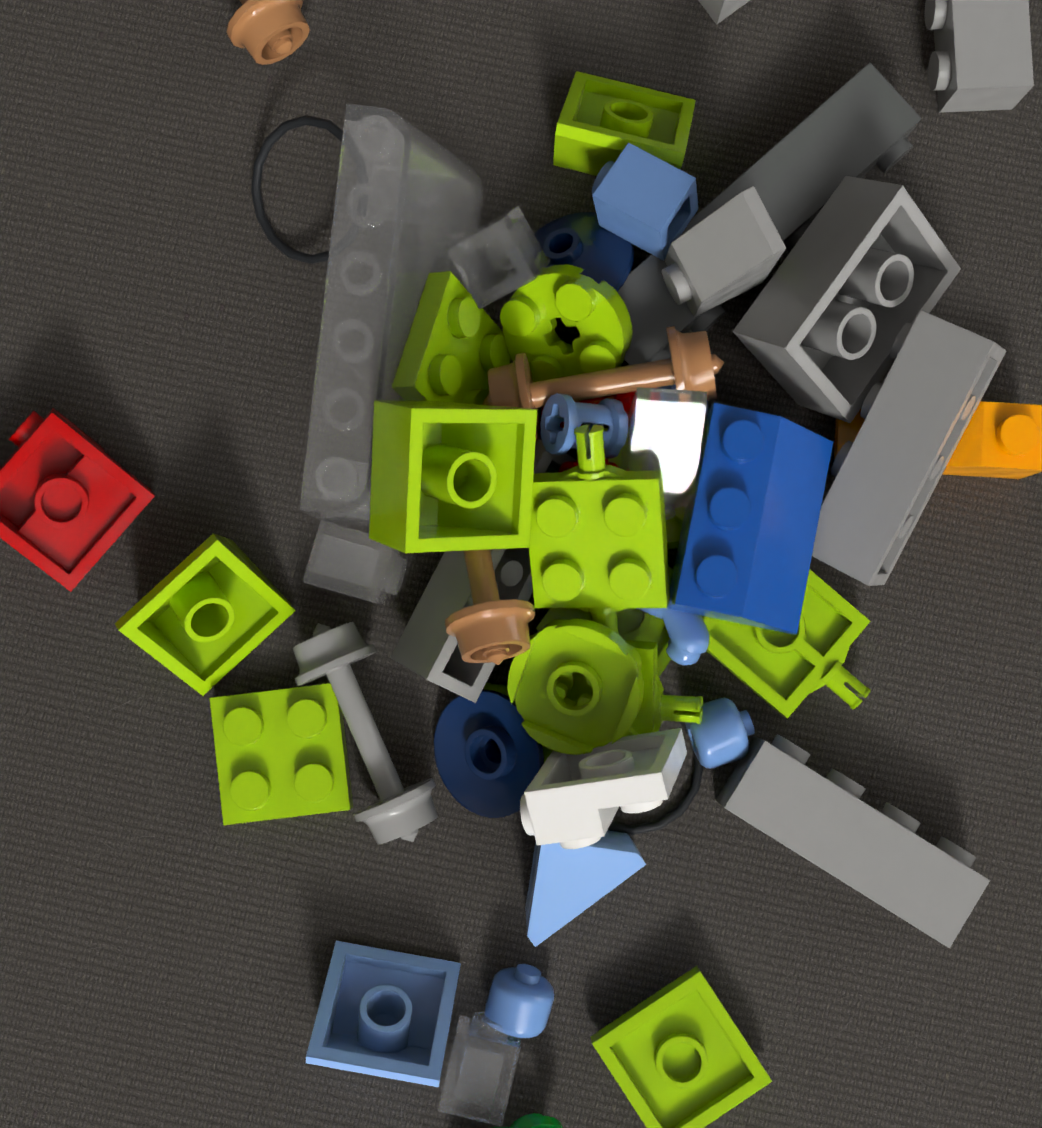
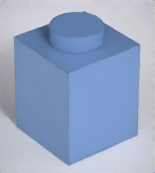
M629 142L615 162L608 161L601 168L592 187V197L599 226L663 261L666 258L671 243L681 236L698 211L696 178Z

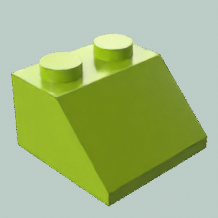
M374 400L369 539L403 553L529 548L537 409L441 401Z

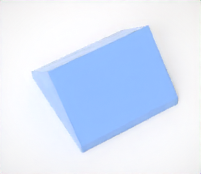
M607 830L605 836L601 837L599 841L579 849H564L560 846V842L536 845L535 841L525 907L527 937L535 947L646 865L635 843L627 833Z
M336 941L306 1054V1063L439 1087L461 963Z

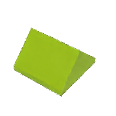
M576 71L557 122L553 165L597 176L601 168L608 161L615 162L629 142L681 170L696 100Z
M213 533L125 613L115 625L118 631L204 696L296 610L233 540Z

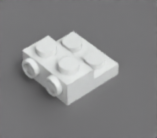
M682 728L622 737L613 744L610 742L605 746L594 748L591 753L581 755H569L553 750L521 797L520 814L526 834L535 836L536 845L560 842V846L564 849H579L590 846L605 836L619 806L624 813H641L660 806L663 802L662 800H668L687 755Z

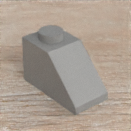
M752 186L736 195L674 240L669 247L665 258L667 267L662 269L664 282L674 301L678 305L686 302L693 317L762 284L786 249L755 187Z

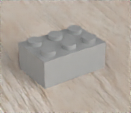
M845 176L735 327L733 333L798 405L851 423L862 408L863 402L871 388L882 380L895 360L891 358L890 353L894 340L901 328L907 322L914 323L920 310L930 313L961 268L903 185Z

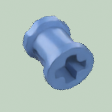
M556 393L551 395L542 411L540 423L541 439L547 452L562 455L570 449H577L574 429L581 426L582 423L589 425V431L593 425L603 426L605 424L608 426V430L603 432L605 458L611 459L618 456L621 448L625 445L628 433V416L621 401L606 398L598 404L574 402L573 398L567 394ZM561 422H564V428L560 427Z

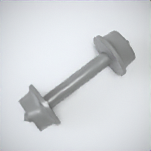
M349 622L333 629L330 626L318 623L312 638L292 648L300 670L295 681L297 686H301L327 675L380 797V800L353 814L356 822L361 821L367 824L377 845L387 843L399 837L403 840L414 842L419 831L418 829L438 818L431 796V790L436 785L433 778L409 787H403L357 682L351 664L376 653L377 649L374 644L369 645L364 642L354 622Z

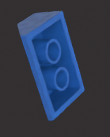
M714 403L702 422L670 584V600L667 609L793 635L797 634L833 441L782 416Z

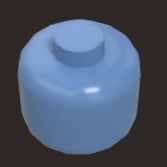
M724 697L703 703L701 724L685 722L687 733L698 761L702 766L709 769L744 758L749 750L748 736L755 733L747 710L739 712L734 702Z
M518 964L517 967L501 969L493 977L485 1004V1017L492 1027L508 1036L516 1038L536 1037L546 1027L554 1001L553 986L546 978L541 976L539 969L528 964Z

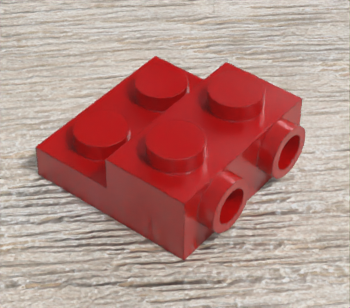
M52 408L45 418L32 411L8 439L18 448L0 466V538L71 592L155 497V493L106 454L103 447L55 408Z

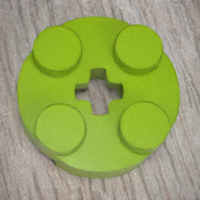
M554 265L534 273L517 288L511 299L504 304L500 312V321L503 326V335L508 353L513 362L517 353H526L533 382L622 366L625 353L630 348L633 335L631 318L621 296L606 281L603 280L598 284L592 278L580 274L585 269L573 265ZM556 318H561L566 327L576 326L580 335L572 341V345L562 341L556 334Z
M556 619L546 624L543 629L530 637V649L514 657L508 674L507 691L511 705L515 701L517 711L524 719L521 725L535 741L559 753L569 755L591 753L594 748L618 741L632 726L641 708L644 695V680L641 673L642 661L635 647L626 643L619 634L607 626L585 619ZM574 672L583 674L586 677V683L593 688V695L583 693L578 702L570 700L566 697L568 687L559 682L561 674L564 676H571Z

